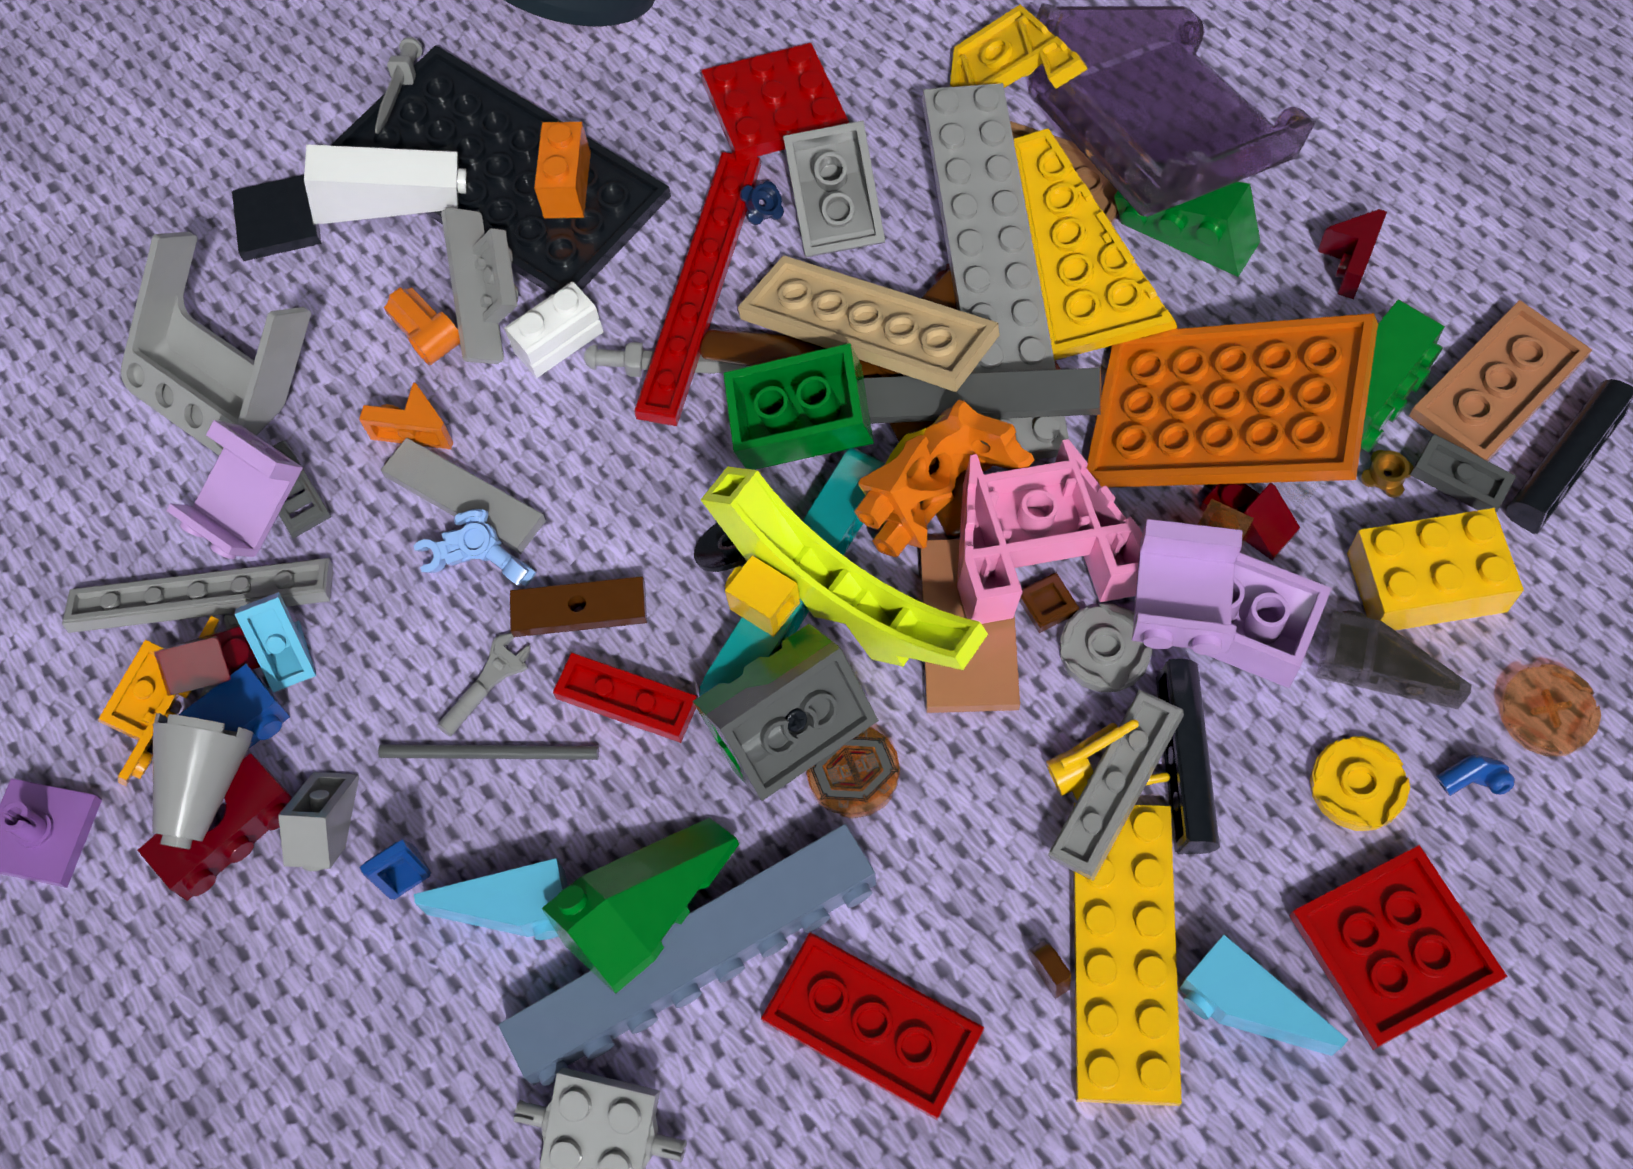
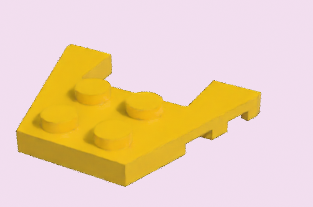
M1019 4L954 47L950 87L1003 83L1005 88L1021 77L1032 74L1037 67L1043 64L1049 81L1057 89L1088 68L1075 51L1070 50L1058 36H1054L1042 22Z

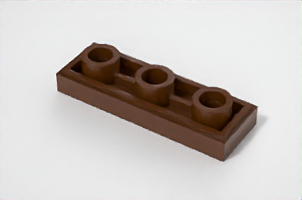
M643 576L510 590V628L513 637L647 623L646 588ZM585 606L583 610L574 612L576 607Z

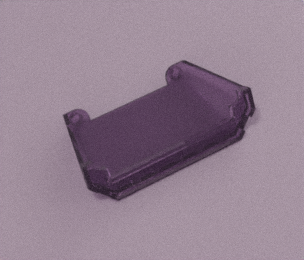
M1042 3L1036 16L1054 36H1058L1070 50L1075 51L1082 58L1088 69L1056 89L1049 81L1042 64L1035 69L1034 76L1028 78L1029 95L1141 216H1151L1297 158L1316 123L1303 109L1297 107L1286 108L1278 116L1274 125L1270 123L1196 54L1204 37V26L1202 20L1188 7H1056Z

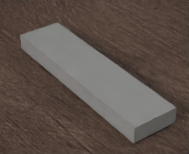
M407 437L381 468L386 478L454 517L458 513L472 509L487 510L489 515L486 523L495 529L498 539L502 542L501 544L520 555L546 522L542 513Z
M1138 691L1119 725L1120 727L1128 721L1136 719L1139 723L1138 727L1108 745L1048 853L1051 860L1094 881L1184 716L1183 709L1144 691Z

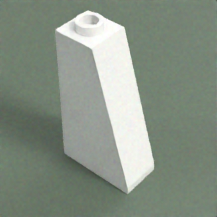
M306 144L304 183L314 224L443 211L446 207L458 209V194H466V169H460L458 166V152Z

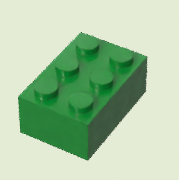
M1399 299L1378 323L1360 451L1363 449L1368 453L1371 452L1383 435L1384 430L1382 428L1389 420L1393 423L1408 402L1405 398L1411 391L1417 393L1431 373L1429 368L1443 349V346L1437 344L1445 326Z
M851 343L723 373L733 452L746 469L757 470L874 444L862 365Z

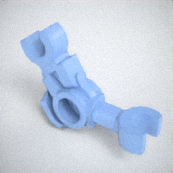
M472 509L455 515L454 523L465 526L461 530H451L442 533L443 541L437 542L423 539L414 545L415 551L424 552L431 549L433 552V560L429 564L420 567L421 572L436 573L441 571L446 564L454 566L472 559L490 560L516 585L521 583L527 586L537 573L529 565L513 557L500 547L502 542L498 539L495 529L486 523L489 512L484 509Z

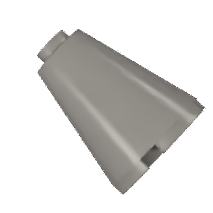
M156 713L153 723L152 833L162 835L160 844L190 849L192 840L203 842L252 743V731L238 727L237 732L224 730L223 723L169 714L166 717Z

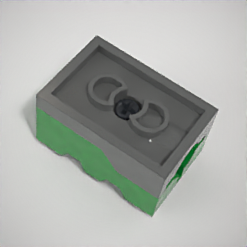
M807 624L782 641V649L770 657H758L743 668V675L730 684L719 683L693 701L732 770L761 801L879 721L842 649L811 624Z

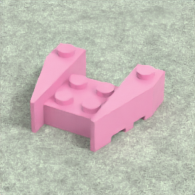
M1069 439L1062 440L1055 463L985 475L983 474L977 454L970 455L962 491L957 588L967 619L980 621L981 624L1013 618L1023 592L1015 568L1080 556L1084 557L1099 602L1136 596L1142 531L1131 516L1126 519L1115 505L1116 497L1106 485L1101 487L1087 470V461Z

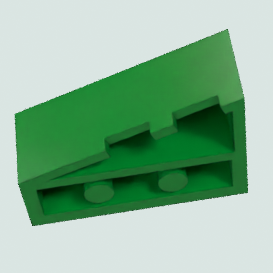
M1137 161L1114 196L1121 224L1237 277L1240 276L1261 242L1251 184Z

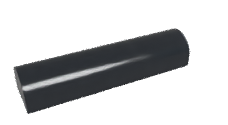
M1614 379L1605 380L1600 383L1508 505L1507 515L1511 521L1532 534L1540 532L1626 416L1633 400V386Z
M1169 659L1157 675L1156 685L1158 698L1183 709L1184 713L1181 722L1164 751L1166 772L1170 774V780L1167 781L1171 806L1174 849L1177 855L1206 854L1218 850L1220 842L1199 669L1195 661Z

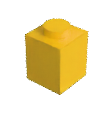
M753 555L743 567L738 566L731 572L725 584V594L729 609L773 637L800 604L797 583Z

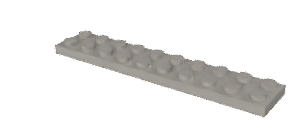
M1003 83L923 89L922 103L956 308L959 311L998 322L1000 336L971 373L1056 370ZM1065 416L997 419L1013 424L1016 430L1017 442L1023 449L1032 453L1034 459L1057 457L1062 440L1069 439Z

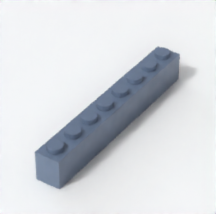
M844 824L693 911L682 924L674 923L661 940L665 948L657 959L618 993L615 994L592 971H589L499 1023L498 1026L523 1077L532 1085L541 1082L542 1086H548L555 1083L557 1072L562 1068H568V1065L586 1056L587 1060H592L605 1054L614 1046L612 1041L614 1038L628 1030L632 1034L644 1031L657 1022L658 1017L656 1014L672 1004L676 1008L690 1004L702 994L701 987L715 979L723 983L736 977L745 969L743 963L759 953L763 958L777 953L788 944L786 939L788 936L802 928L806 933L816 930L830 919L829 912L841 905L846 904L848 908H851L865 901L873 893L870 888L876 885L875 871L847 825Z

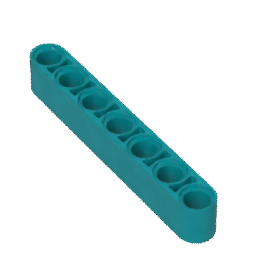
M855 448L847 450L803 519V522L843 556L863 525L854 512L865 497L858 482L864 476L885 465V462ZM800 599V604L774 637L741 617L707 671L700 686L699 696L719 683L730 684L742 676L743 668L758 657H770L782 649V641L797 632L809 612L802 600Z

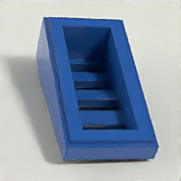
M403 839L387 847L359 867L363 875L390 900H395L429 878L432 873L418 849L412 843Z

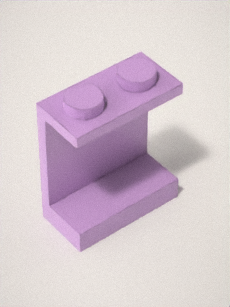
M213 420L206 436L224 447L194 505L187 506L170 503L166 511L181 521L179 526L184 531L197 537H204L212 543L210 548L215 553L228 559H235L236 556L255 557L303 467L241 425Z
M1147 519L1140 543L1132 641L1143 642L1145 646L1153 649H1167L1176 646L1191 648L1195 653L1201 655H1217L1220 652L1228 653L1236 635V625H1231L1234 568L1242 547L1243 530Z

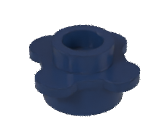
M765 181L755 188L745 186L741 190L740 198L746 204L748 210L747 220L751 224L759 225L763 220L770 218L778 220L783 216L784 209L781 206V194L776 185L771 181ZM759 200H763L765 206H760Z

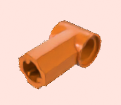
M400 287L389 295V300L384 306L387 315L407 335L414 350L429 366L460 344L459 331L453 322L443 312L440 311L437 314L412 287L408 289Z

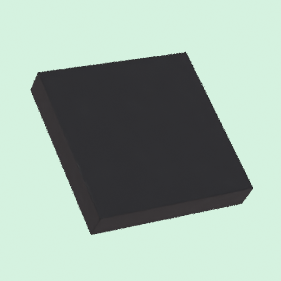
M304 175L232 190L238 253L243 261L322 244L319 224L313 223Z

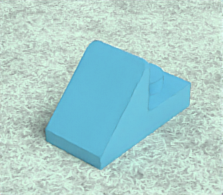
M279 592L235 609L234 615L273 693L316 676L299 621L293 622Z

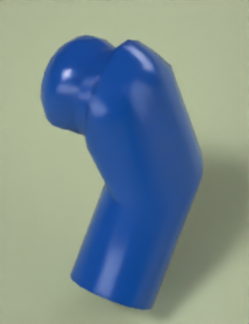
M1478 754L1470 755L1436 775L1437 781L1449 796L1471 783L1490 787L1492 793L1501 795L1510 791L1515 783L1514 776L1509 772V767L1503 761Z

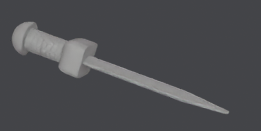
M413 37L404 38L399 44L400 54L391 56L387 63L391 81L380 105L375 126L376 134H379L387 123L402 85H412L414 83L416 73L413 63L416 58L421 56L422 46Z
M638 342L628 343L625 351L598 349L597 345H592L585 351L584 361L593 370H596L597 366L625 367V373L628 376L641 377L642 370L649 369L654 351H643V343ZM700 355L695 373H723L741 369L743 365L706 360Z

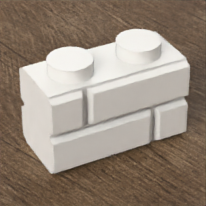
M570 282L556 292L555 295H551L504 327L513 352L536 378L603 333L597 308L574 282Z

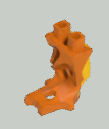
M957 400L954 406L944 410L932 425L920 431L906 434L892 451L885 465L864 476L858 482L865 497L854 512L867 527L878 530L883 525V528L872 540L877 550L883 554L898 557L907 544L921 549L927 547V525L943 507L954 499L952 491L955 488L956 478L961 472L967 470L970 455L977 454L982 471H987L992 466L1012 470L1029 467L1035 459L1032 453L1023 449L1017 442L1016 430L1013 424L979 414L965 401ZM937 457L939 468L930 475L929 465Z

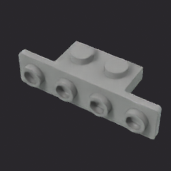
M446 207L442 211L441 216L462 358L466 362L499 364L504 360L499 323L517 307L518 289L514 285L511 268L512 251L508 247L506 230L490 228L485 234L481 213Z

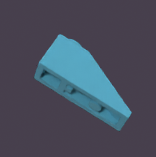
M557 858L416 893L414 894V901L429 916L525 937L534 936L536 940H548L558 937V934L542 910V907L568 887L565 870Z
M1225 935L1219 939L1180 987V990L1187 995L1184 998L1186 1005L1205 1020L1212 1017L1222 1025L1330 1056L1339 1051L1348 1041L1343 1034Z

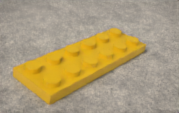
M1135 805L1094 881L1073 871L1076 1102L1180 1106L1182 1104L1171 806Z

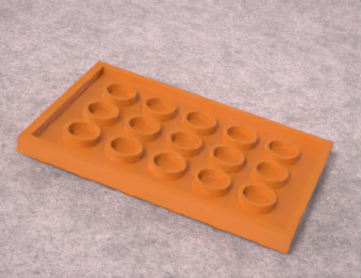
M1375 314L1180 328L1112 345L1101 395V415H1097L1087 460V470L1101 487L1106 485L1108 488L1356 480L1378 328Z

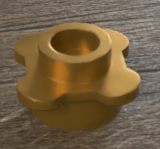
M1377 450L1373 452L1370 458L1372 461L1370 468L1364 470L1361 475L1363 484L1367 487L1375 486L1380 488L1392 498L1401 496L1405 490L1403 483L1406 478L1411 477L1413 465L1396 451ZM1389 471L1391 476H1385L1383 472Z

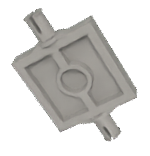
M562 1068L557 1072L553 1097L547 1107L519 1100L515 1109V1123L519 1122L542 1128L544 1145L539 1169H646V1165L653 1155L681 1163L687 1146V1140L685 1139L681 1140L658 1134L656 1111L660 1090L568 1068Z

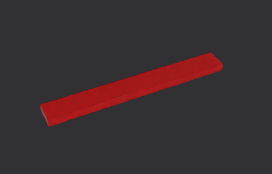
M722 152L634 410L638 420L678 426L701 355V342L709 330L747 213V207L740 198V192L745 186L755 188L761 168L759 157L736 162L733 153Z

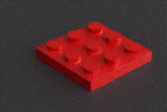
M811 42L701 70L703 85L736 162L785 150L783 137L785 135L849 123Z
M1420 845L1293 910L1289 915L1372 1050L1508 977Z

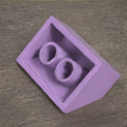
M1239 552L1234 568L1231 625H1236V635L1228 653L1220 652L1217 655L1207 656L1290 688L1302 665L1332 588Z

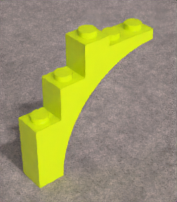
M727 466L700 499L746 561L753 555L795 581L798 585L800 599L811 614L816 618L846 624L872 660L903 667L911 658L964 670L988 635L980 621L963 618L922 603L894 589L858 567L809 528L781 500L758 470Z

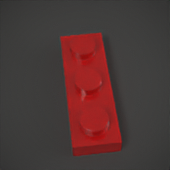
M572 652L553 690L557 700L679 743L682 742L696 710V706L693 703L697 699L696 695Z

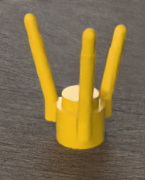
M1132 719L1120 727L1116 723H1110L1072 749L1046 761L1048 771L1060 795L1063 796L1072 792L1076 801H1078L1088 783L1087 779L1093 774L1088 757L1136 729L1139 725L1138 721ZM1167 772L1152 774L1146 786L1167 782L1170 780V774Z

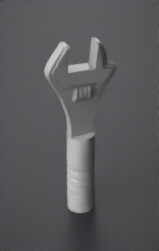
M512 633L494 638L489 659L482 674L441 719L437 727L451 737L496 684L508 676L528 669L525 662L531 650L529 645L515 656L506 648L515 638Z

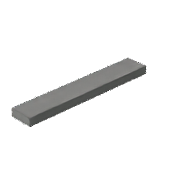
M329 558L70 589L62 625L68 633L229 614L235 613L236 608L277 592L280 593L286 607L328 602L331 597L333 565Z

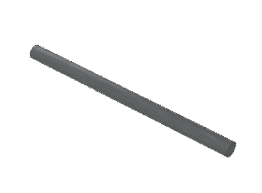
M380 744L378 755L379 758L598 760L599 746Z

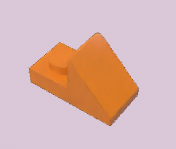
M415 382L412 384L405 410L390 404H383L380 407L363 405L359 420L371 440L402 443L407 437L421 446L452 449L453 440L444 422Z

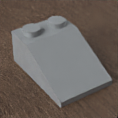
M864 121L783 136L805 258L885 243Z

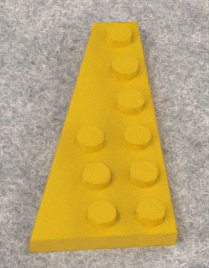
M1049 128L1014 138L1054 361L1178 328L1174 318L1159 299L1155 289L1138 267L1134 257L1103 210L1100 209L1094 200L1092 193L1073 168L1071 161Z

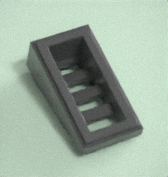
M281 441L272 446L301 466L286 441ZM302 469L288 497L302 489H305V491L286 501L278 514L293 539L331 518L330 513L304 469ZM310 502L314 504L313 507L291 518L290 514Z

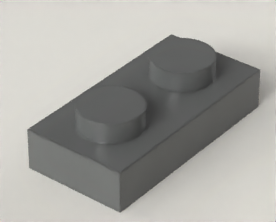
M1435 434L1428 441L1410 476L1476 510L1495 508L1496 512L1499 510L1516 478V475Z

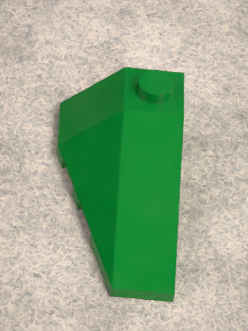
M709 817L580 876L543 906L542 910L564 946L616 994L657 959L665 948L661 940L674 923H683L690 913L687 907L688 903L699 889L710 886L739 846V842L734 835Z

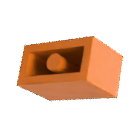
M542 122L534 189L544 218H584L591 152L582 122Z

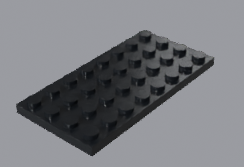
M436 45L414 65L416 73L414 83L412 85H402L390 117L379 134H376L375 126L385 94L331 144V146L458 152V166L460 169H466L467 176L466 194H458V209L481 213L485 234L490 228L506 230L508 247L512 251V270L551 295H555L556 292L570 282H574L583 290L671 197L668 185L586 136L591 155L584 218H544L534 189L542 122L562 121ZM442 211L425 213L443 225Z

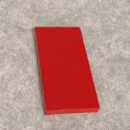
M811 932L806 937L761 1017L762 1022L937 1121L985 1028Z

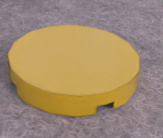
M1364 736L1350 737L1349 739L1337 740L1328 744L1316 758L1309 779L1312 797L1321 812L1337 825L1354 831L1377 830L1391 823L1407 804L1410 782L1409 777L1406 778V773L1402 768L1404 764L1397 753L1382 742Z

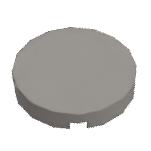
M1100 604V607H1092L1088 609V606L1077 611L1066 622L1060 638V659L1068 675L1081 686L1097 692H1118L1133 686L1146 673L1152 656V648L1145 646L1143 642L1132 641L1134 613L1115 604Z

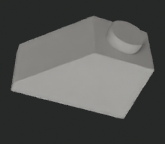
M313 772L278 816L284 866L302 867L307 871L331 869L346 848L359 781L358 774Z

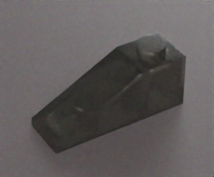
M1353 610L1333 611L1324 628L1316 678L1453 709H1459L1471 694L1472 684L1380 620L1370 619L1365 614Z

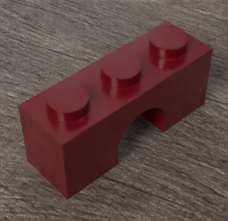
M250 753L243 759L224 797L226 812L222 821L217 827L206 833L203 842L192 840L191 848L185 849L160 844L162 835L155 834L137 851L171 891L188 901L193 896H199L208 891L216 882V876L228 865L246 858L253 850L254 843L267 831L278 829L280 827L278 815L293 797L272 773Z

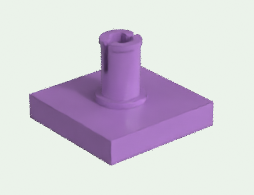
M11 778L0 803V874L67 888L102 799L93 794Z

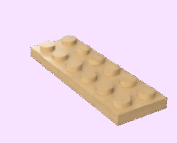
M784 255L738 306L741 320L824 348L851 343L859 360L954 392L958 391L1000 336L998 322Z

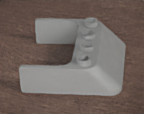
M191 232L155 234L152 237L121 365L122 381L134 396L217 455H220L224 447L206 436L213 420L241 425L257 436L283 409L311 312L304 307L270 311L266 318L254 361L194 320L185 308L183 300L184 289L197 236Z

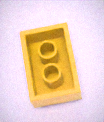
M1495 508L1360 529L1347 552L1372 634L1506 613L1524 591Z

